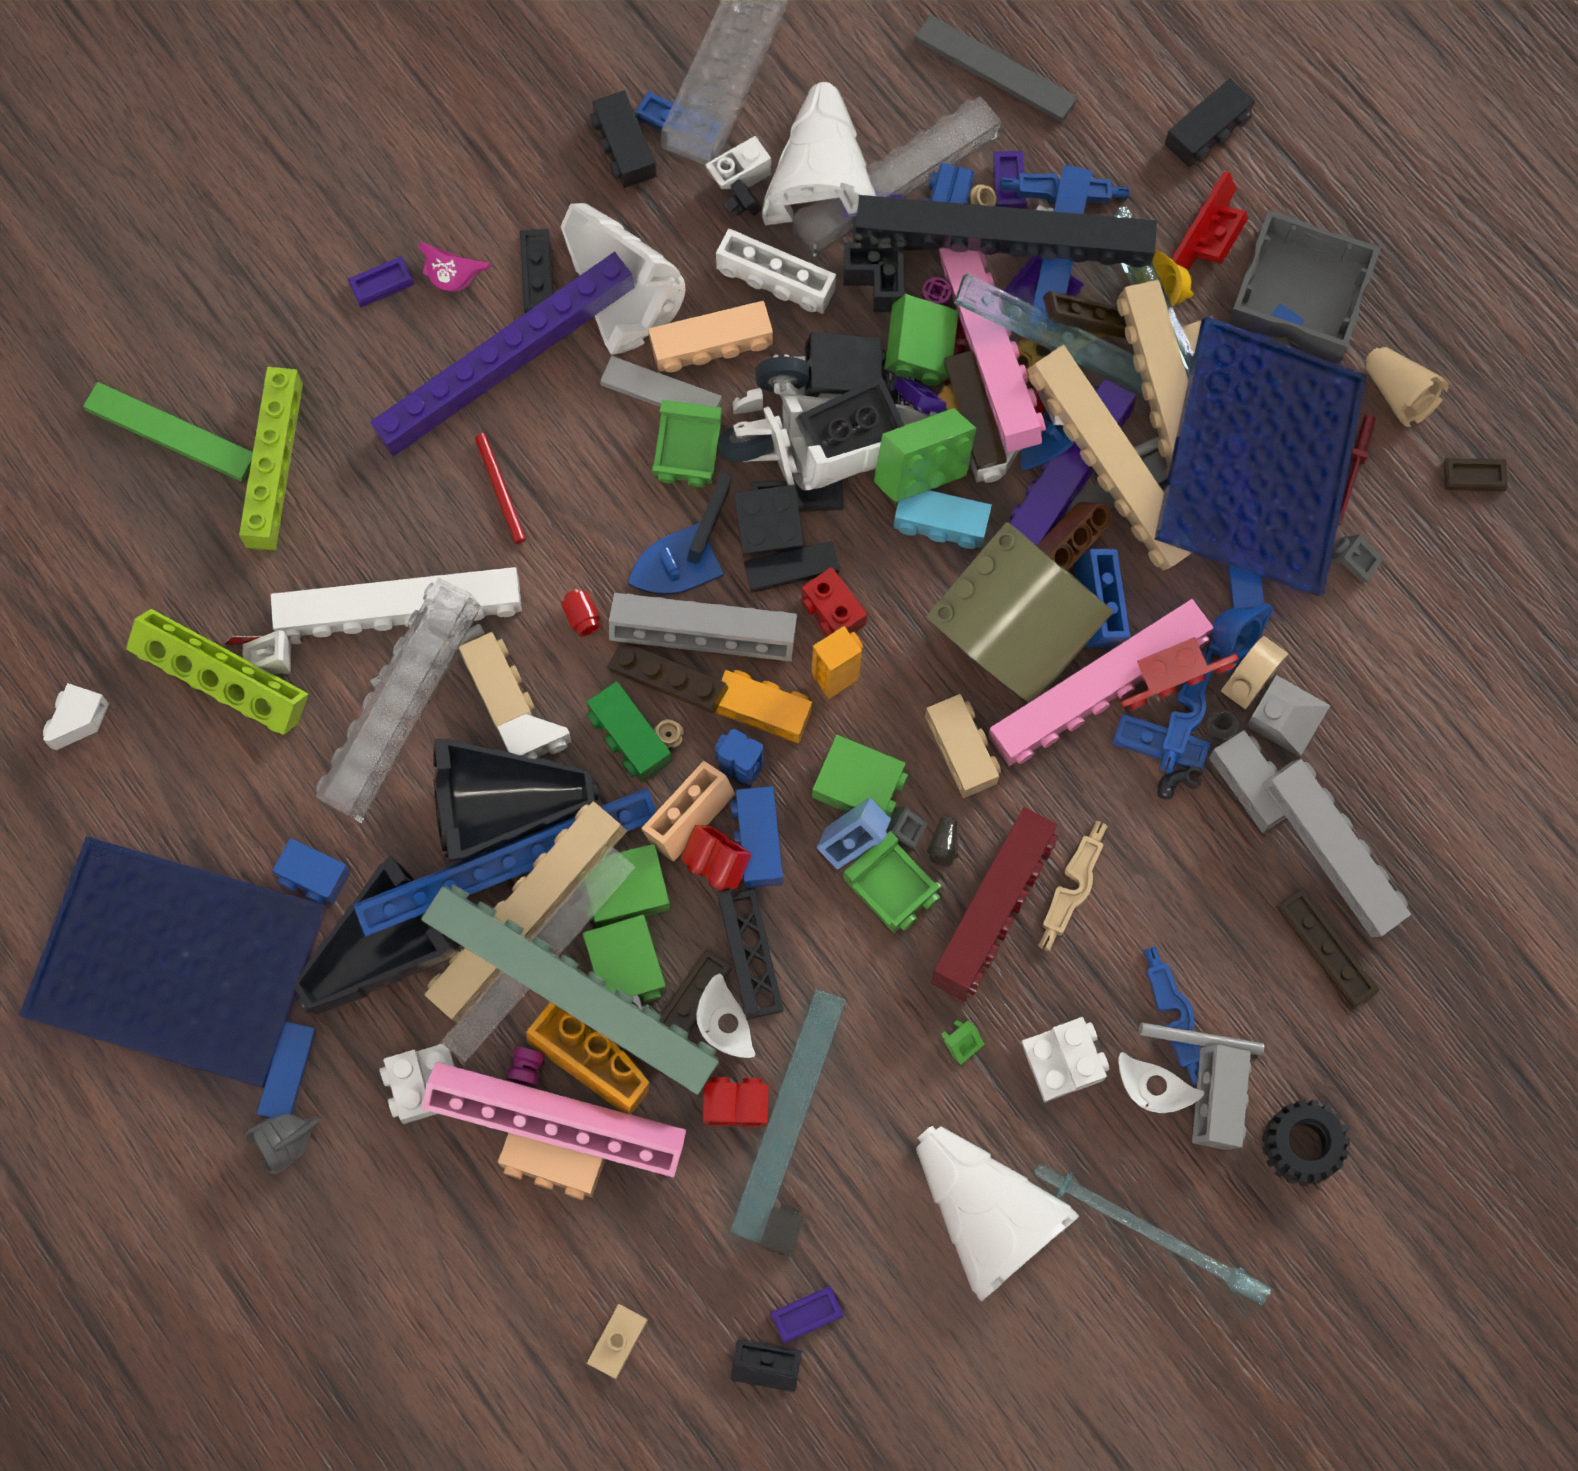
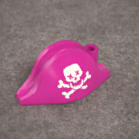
M419 242V248L426 258L422 274L428 275L432 283L442 290L461 291L471 284L476 275L491 268V263L462 258L429 244Z

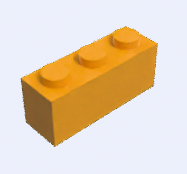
M845 626L813 645L811 675L828 699L858 681L860 676L861 649L863 645L859 637L854 632L850 634Z
M725 670L721 681L727 684L728 690L715 713L799 744L812 712V701H809V698L800 692L792 691L790 694L779 690L780 687L772 682L763 681L760 683L752 680L751 676L745 672Z

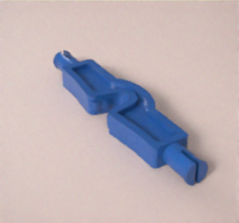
M1020 173L1017 179L1000 177L999 190L1017 191L1018 197L1046 199L1052 204L1056 203L1060 183L1058 176L1054 173ZM1091 178L1086 202L1107 204L1111 198L1127 200L1129 197V187L1111 186L1110 180Z
M1207 649L1201 650L1203 657H1205ZM1210 650L1205 660L1206 664H1209L1213 657V652ZM1212 671L1204 674L1205 680L1188 686L1187 681L1184 682L1176 699L1177 702L1189 708L1191 713L1176 711L1171 713L1166 738L1161 749L1164 757L1159 769L1163 772L1167 762H1169L1166 773H1172L1176 758H1182L1190 733L1195 731L1202 722L1206 711L1204 693Z
M1156 946L1143 950L1150 966L1146 975L1152 988L1157 1011L1163 1013L1175 1010L1180 1015L1179 1020L1173 1021L1165 1027L1193 1031V1009L1186 997L1178 992L1168 963L1162 964ZM1169 1040L1180 1067H1187L1192 1085H1197L1200 1060L1199 1046Z

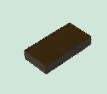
M1446 458L1444 461L1445 490L1506 491L1508 488L1506 459Z

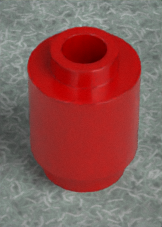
M575 589L564 596L561 607L574 632H577L580 637H584L596 632L601 627L599 622L601 617L588 591Z

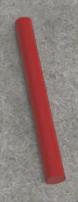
M485 433L479 434L475 437L512 538L515 544H521L526 541L492 448Z

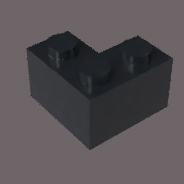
M844 243V286L873 285V312H891L892 304L905 295L904 247H895L889 243L873 245Z

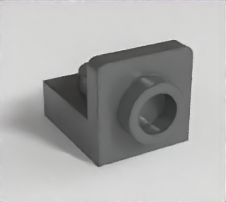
M1361 535L1341 537L1334 543L1332 547L1333 552L1328 557L1331 563L1341 562L1360 582H1367L1384 559Z

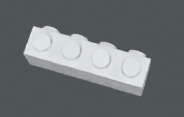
M731 229L727 230L716 251V267L723 275L730 278H740L755 289L763 288L772 292L774 296L781 300H791L800 304L804 310L809 312L816 311L824 314L836 289V274Z

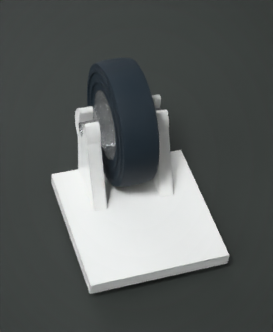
M775 355L760 362L755 368L756 384L763 390L779 394L782 400L783 396L787 395L805 396V385L809 382V367L805 362V356L790 357L789 355H784V357H778V355ZM820 393L818 397L834 399L840 396V394Z
M770 407L763 408L766 419L753 422H739L719 436L718 446L724 459L732 462L777 461L787 484L794 485L792 474L796 473L797 470L794 459L788 450L790 446L789 437L786 429H783L780 417H774Z

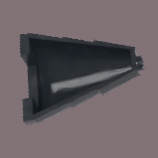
M449 738L434 740L433 766L436 767L435 779H433L435 808L442 851H448V854H444L446 862L463 861L501 843L511 842L540 827L543 829L576 815L583 806L590 805L594 800H598L597 782H592L590 771L539 757L532 759L500 749L492 750Z
M390 856L384 863L379 865L353 904L411 882L414 878L399 862ZM350 904L330 936L322 941L293 984L299 995L296 1000L306 1013L313 1012L317 1015L369 996V992L400 982L405 977L441 964L448 958L457 955L461 951L459 948L461 945L422 921L421 919L425 913L365 937L353 904Z

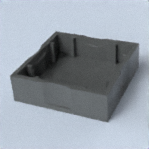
M1268 210L1227 325L1252 334L1257 332L1272 338L1288 336L1290 347L1340 363L1348 347L1359 314L1360 303L1370 282L1381 247L1342 234L1325 232L1309 223ZM1282 303L1303 318L1304 321L1301 325H1297L1271 316V314Z

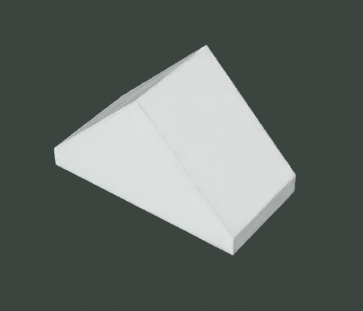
M277 630L243 644L242 658L271 674H290L291 643L284 631Z

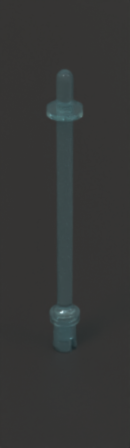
M1045 1165L1036 1166L1035 1174L1039 1178L1059 1188L1057 1197H1063L1065 1192L1225 1280L1227 1286H1229L1228 1290L1233 1293L1238 1291L1261 1306L1267 1300V1298L1255 1292V1290H1259L1269 1296L1272 1287L1246 1274L1247 1270L1244 1268L1230 1269L1073 1182L1074 1172L1069 1171L1068 1175L1064 1177Z

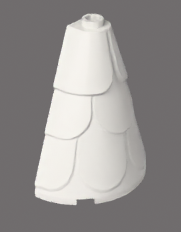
M820 82L811 87L791 127V136L782 152L778 167L764 199L762 217L765 225L793 222L794 211L790 206L791 204L840 198L848 214L857 213L859 195L876 196L865 168V160L855 138L857 133L838 89L828 82Z
M570 204L561 224V229L575 270L579 273V276L613 252H616L633 275L635 288L595 315L605 346L611 355L635 349L645 344L643 339L649 335L648 328L669 324L673 320L685 296V281L679 270L667 261L663 255L641 242V239L624 230L620 223L588 204Z
M787 395L783 396V429L785 428L790 441V446L788 447L789 454L792 455L797 470L796 473H793V477L801 489L812 490L821 488L861 472L876 469L881 442L830 458H826L820 445L807 446L795 418L799 414L831 399ZM895 404L904 425L936 415L932 411L929 415L913 409V406Z
M931 1126L918 1137L921 1143L916 1151L934 1202L939 1204L952 1244L956 1246L971 1289L976 1293L981 1302L1052 1239L1056 1238L1080 1217L1067 1203L1032 1184L1021 1174L992 1159L990 1153L943 1127L935 1130Z

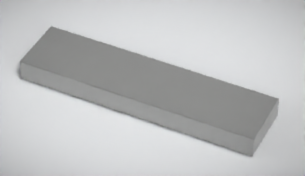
M611 356L600 380L601 386L661 407L662 400L719 407L722 401L721 395Z

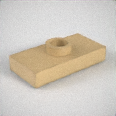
M618 1304L587 1364L617 1379L648 1319Z

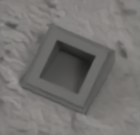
M895 807L886 832L891 831L899 839V844L914 850L928 823L906 807Z

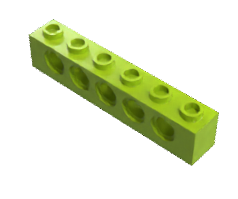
M267 367L239 536L246 548L276 551L303 387L297 369Z
M153 609L134 619L126 650L137 655L139 659L148 661L161 668L165 673L189 683L192 688L211 695L218 702L235 708L244 716L253 718L266 725L273 732L284 735L299 724L308 697V693Z

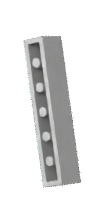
M614 593L609 617V641L792 662L797 614Z
M1302 759L1290 762L1262 784L1370 937L1383 936L1411 915L1407 909L1408 903L1400 892L1392 888L1388 882L1390 878L1387 872L1380 865H1376L1370 857V848L1363 840H1358L1351 830L1353 829L1351 821L1343 813L1340 814L1334 806L1335 800L1332 794L1326 788H1322L1315 779L1316 772L1307 762H1303Z

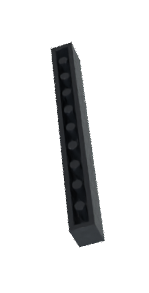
M859 195L855 241H861L869 245L889 243L895 247H905L907 245L921 246L927 250L947 248L954 252L980 251L986 255L1004 253L1019 258L1025 256H1039L1044 260L1062 258L1076 263L1085 261H1096L1103 265L1119 263L1142 268L1151 266L1155 255L1157 220Z

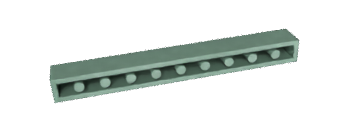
M454 884L450 888L447 886L441 887L422 917V921L697 1095L699 1094L719 1062V1059L714 1056L716 1053L714 1048L702 1041L696 1045L687 1039L689 1033L674 1023L669 1028L659 1021L662 1017L660 1014L647 1006L643 1010L632 1004L634 998L620 989H617L615 993L604 986L607 981L594 972L590 971L586 975L576 969L579 963L569 956L562 954L559 958L549 952L552 946L535 936L533 941L522 934L524 928L510 919H507L505 923L494 917L497 911L480 901L477 906L467 900L469 894Z

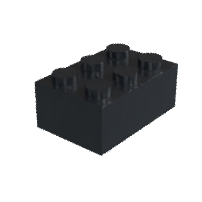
M882 376L805 411L795 418L807 446L820 445L826 458L879 443L883 433L905 426Z

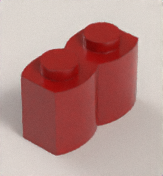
M695 825L681 859L688 865L687 869L690 872L705 876L709 879L708 883L710 886L725 891L726 888H738L752 854L741 845L731 841L717 829L707 825Z
M712 1077L711 1082L704 1084L703 1125L767 1127L769 1085L762 1084V1079L744 1078L743 1083L735 1084L730 1083V1078Z

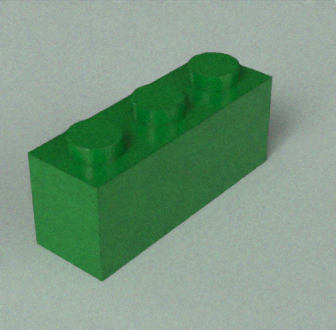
M617 681L586 702L589 711L586 717L596 730L601 727L606 734L604 741L613 753L618 751L624 758V761L621 763L630 777L636 775L642 783L672 762L670 751Z

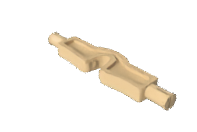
M1095 821L1089 837L1084 836L1076 853L1064 872L1065 876L1075 881L1079 888L1076 890H1070L1061 886L1056 888L1049 912L1042 925L1046 930L1038 944L1043 949L1047 938H1049L1045 947L1046 951L1051 950L1057 935H1063L1074 909L1085 902L1093 884L1092 870L1103 848V844L1100 841L1108 827L1103 823L1099 833H1097L1101 824L1100 821Z

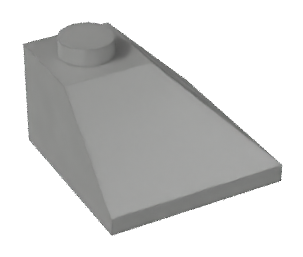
M1276 675L1246 727L1294 755L1301 757L1330 705Z

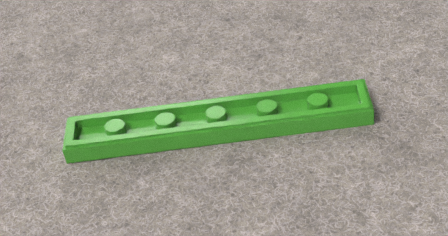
M97 382L83 406L85 411L241 482H244L250 471L252 451L102 383Z

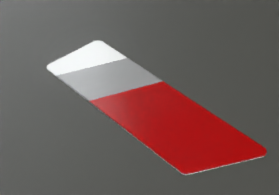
M232 636L225 644H245L262 636ZM287 636L291 644H302L298 636Z

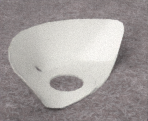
M717 974L710 980L699 1000L697 1009L699 1030L710 1045L722 1052L743 1058L754 1057L756 1054L752 1046L750 1029L745 1014L727 988L723 976ZM724 1014H733L738 1019V1027L732 1033H724L718 1026L719 1018Z
M1121 1052L1119 1055V1068L1124 1086L1131 1099L1146 1110L1157 1113L1175 1112L1192 1105L1204 1095V1091L1191 1087L1167 1069L1133 1059L1124 1052ZM1155 1075L1163 1077L1167 1082L1166 1091L1158 1096L1149 1093L1146 1086L1147 1080Z

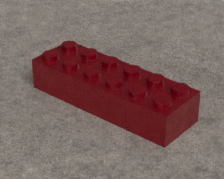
M1023 807L937 964L931 980L932 985L962 1001H965L968 993L972 996L975 995L985 974L981 971L982 967L984 966L989 969L1000 947L996 943L997 940H1005L1015 919L1011 916L1012 912L1019 914L1030 891L1026 889V886L1028 885L1033 888L1044 865L1040 861L1041 858L1047 861L1056 845L1055 843L1059 836L1055 835L1054 832L1058 824Z

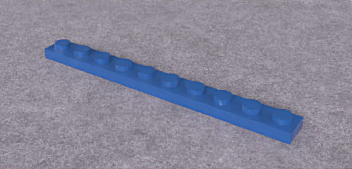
M646 788L600 806L620 823L627 832L645 825L656 813L650 791ZM575 817L353 904L363 934L366 937L425 913L442 886L450 888L454 884L471 895L533 870V864L541 854L548 853L552 849L557 835L562 830L569 829L576 821Z

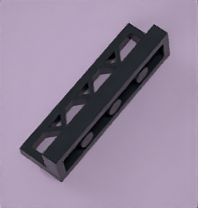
M730 889L718 892V900L746 1020L783 1012L755 889L731 894ZM751 899L753 910L746 920L736 914L733 902ZM754 916H755V920H756V925H757V926H755L754 924L750 923L751 920H752V918H753ZM738 921L743 924V926L741 927L740 930H739ZM747 927L759 933L760 940L754 950L742 942L741 936ZM761 946L764 956L757 953ZM745 951L750 954V956L748 957L747 960H746ZM754 957L764 962L767 967V971L761 980L749 973L748 966ZM768 976L771 987L764 983ZM752 982L757 984L755 990H753ZM761 987L773 994L774 1006L758 1009L755 996Z

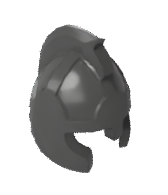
M291 1114L276 1115L251 1127L246 1132L245 1137L248 1143L256 1141L264 1156L259 1162L262 1168L270 1174H277L287 1169L304 1154L310 1141V1130L317 1125L319 1118L312 1116L303 1120Z

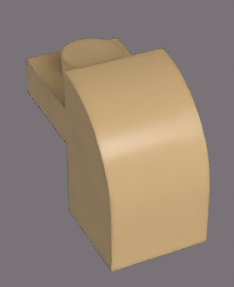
M1263 636L1244 657L1221 692L1246 710L1265 683L1277 671L1288 656V653Z

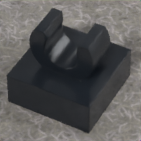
M738 179L730 185L736 195L731 196L724 203L735 216L742 214L746 209L753 216L763 210L749 187L742 180Z

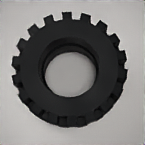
M1298 1100L1294 1104L1286 1105L1268 1122L1266 1126L1267 1131L1263 1134L1262 1141H1265V1146L1262 1149L1264 1155L1268 1154L1269 1160L1266 1161L1268 1166L1276 1168L1275 1174L1279 1178L1284 1176L1287 1178L1286 1182L1291 1184L1298 1182L1300 1186H1307L1312 1183L1315 1185L1334 1175L1344 1165L1342 1163L1349 1154L1346 1149L1350 1145V1138H1346L1345 1133L1349 1130L1346 1124L1341 1125L1339 1122L1342 1117L1338 1112L1335 1115L1330 1112L1331 1106L1327 1104L1320 1106L1319 1101L1311 1100L1310 1102ZM1304 1125L1318 1133L1323 1149L1321 1156L1317 1160L1307 1161L1298 1157L1293 1152L1289 1143V1134L1293 1127Z

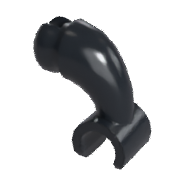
M1191 767L1188 770H1176L1164 775L1157 785L1158 797L1171 799L1174 795V789L1183 781L1187 787L1197 789L1201 783L1191 781L1189 776L1191 774L1201 775L1202 770L1198 767Z

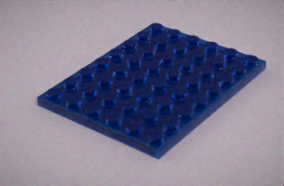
M1206 316L1202 319L1154 540L1316 596L1324 594L1367 375Z
M86 836L19 1016L264 1089L285 1022L288 1021L297 995L293 984L308 963L326 911V906Z

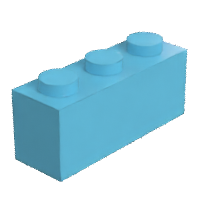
M928 490L898 502L893 528L899 529V532L905 535L921 534L928 536L929 539L936 542H945L946 540L955 542L960 547L966 549L982 548L992 505Z

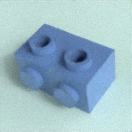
M869 797L828 825L816 848L838 870L848 862L858 859L863 852L872 846L879 845L887 836L886 830L891 819Z

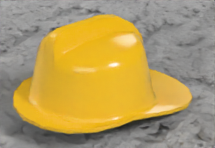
M1155 250L1151 266L1135 268L1136 284L1154 280L1160 281L1168 310L1175 304H1180L1186 298H1191L1194 295V292L1191 290V276L1187 269L1176 264L1167 255L1158 250Z

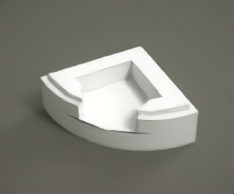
M760 388L747 391V397L741 400L738 397L735 398L732 402L733 414L763 410L762 390Z

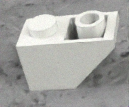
M756 136L706 163V168L721 189H732L730 185L738 179L742 180L748 187H751L771 175V157Z
M67 683L65 690L61 691L57 696L55 703L56 711L52 720L49 719L44 726L43 740L51 749L58 750L96 733L109 703L102 694Z
M527 714L497 727L508 752L536 759L549 752L551 754L559 753L567 748L568 743H571L570 733L566 727Z

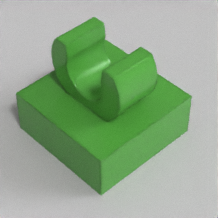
M956 1020L954 1024L957 1030L951 1035H948L945 1031L941 1033L953 1059L960 1065L985 1045L976 1027L968 1020L964 1024Z

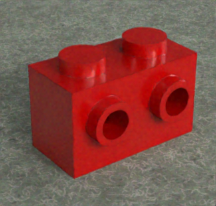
M832 567L802 586L801 604L808 614H815L820 621L818 626L826 637L843 626L851 634L867 624L868 614Z

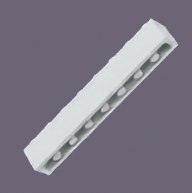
M516 567L271 594L274 631L281 630L285 632L286 636H298L299 638L305 635L328 637L333 632L342 631L346 634H357L362 632V629L369 628L385 631L397 625L419 627L424 622L436 621L438 624L452 623L454 619L461 618L476 621L488 615L510 617L515 615V612H522L519 577Z

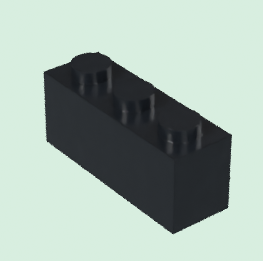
M1229 78L1168 130L1164 145L1188 167L1196 161L1202 162L1210 154L1213 146L1217 143L1219 145L1223 144L1231 136L1233 129L1237 126L1243 127L1251 119V111L1255 101Z
M625 90L592 101L593 113L589 114L591 123L595 131L600 129L602 138H599L604 154H610L613 162H610V168L615 180L620 178L623 188L655 178V161Z

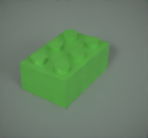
M952 408L883 433L874 483L891 499L899 502L967 476L976 427L956 409Z

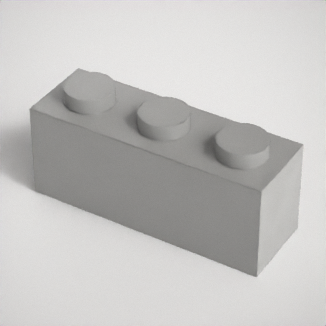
M1245 730L1216 747L1209 759L1258 828L1264 833L1286 819V816L1262 784L1277 773L1278 770L1271 761L1267 762L1260 753L1261 747L1258 741L1253 736H1248Z
M1219 1044L1200 1049L1197 1089L1204 1091V1095L1195 1104L1192 1143L1223 1150L1243 1147V1141L1246 1136V1128L1244 1126L1245 1112L1249 1102L1247 1089L1248 1078L1251 1074L1250 1051Z

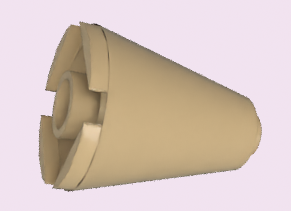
M1388 347L1376 348L1366 358L1367 372L1399 421L1406 427H1411L1409 422L1413 420L1418 424L1427 418L1442 402V399L1439 397L1441 391H1448V382L1442 376Z

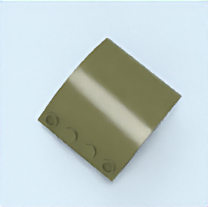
M1006 522L933 607L926 618L993 676L1030 703L1050 687L1114 611L1071 573L1051 559L1022 532Z

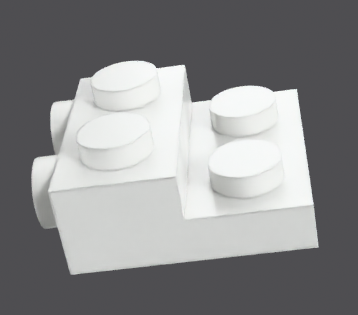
M1083 1017L1053 1027L1050 1031L1021 1042L1044 1103L1102 1082L1107 1077L1105 1071L1109 1070L1108 1061L1103 1052L1097 1053L1093 1043L1097 1040L1096 1031L1091 1022L1085 1023Z
M446 1042L420 1051H415L414 1049L384 1058L385 1067L380 1068V1073L384 1086L391 1085L394 1097L388 1099L393 1118L399 1116L400 1121L405 1124L438 1114L421 1108L427 1082L435 1063L439 1062L455 1067L449 1044Z

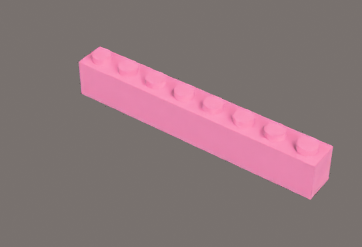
M947 248L939 249L942 270L946 280L951 285V295L956 310H958L970 350L974 353L1006 452L1010 453L1042 444L1041 431L1046 430L1041 412H1035L1034 406H1037L1036 397L1033 389H1027L1025 383L1028 382L1027 372L1024 365H1018L1017 359H1020L1019 350L1016 342H1010L1008 336L1011 335L1008 319H1002L1000 315L1003 312L1002 303L999 295H993L992 290L995 289L994 281L990 272L985 273L984 267H987L984 254L980 251L954 252Z
M1191 599L992 726L989 730L988 738L1008 766L1016 761L1018 764H1022L1034 755L1033 751L1041 745L1044 748L1049 747L1060 738L1058 734L1066 729L1070 732L1074 731L1085 722L1083 718L1091 713H1094L1095 716L1102 713L1110 706L1109 702L1116 697L1120 699L1127 697L1135 690L1134 686L1142 680L1145 682L1137 663L1138 660L1193 637L1196 638L1201 649L1210 642L1209 637L1214 627L1194 600Z
M439 1062L435 1063L427 1082L421 1108L670 1177L675 1176L686 1134L685 1129Z

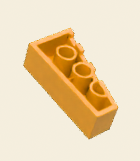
M552 1002L547 1005L526 1031L527 1043L545 1054V1057L620 1112L632 1115L648 1094L650 1082L625 1052L620 1050L615 1042Z

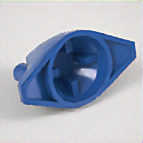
M1264 604L1249 609L1232 608L1221 613L1212 625L1214 627L1211 633L1213 641L1208 649L1222 658L1236 653L1239 659L1233 662L1236 667L1259 640L1274 610L1272 605ZM1234 668L1225 672L1229 674Z

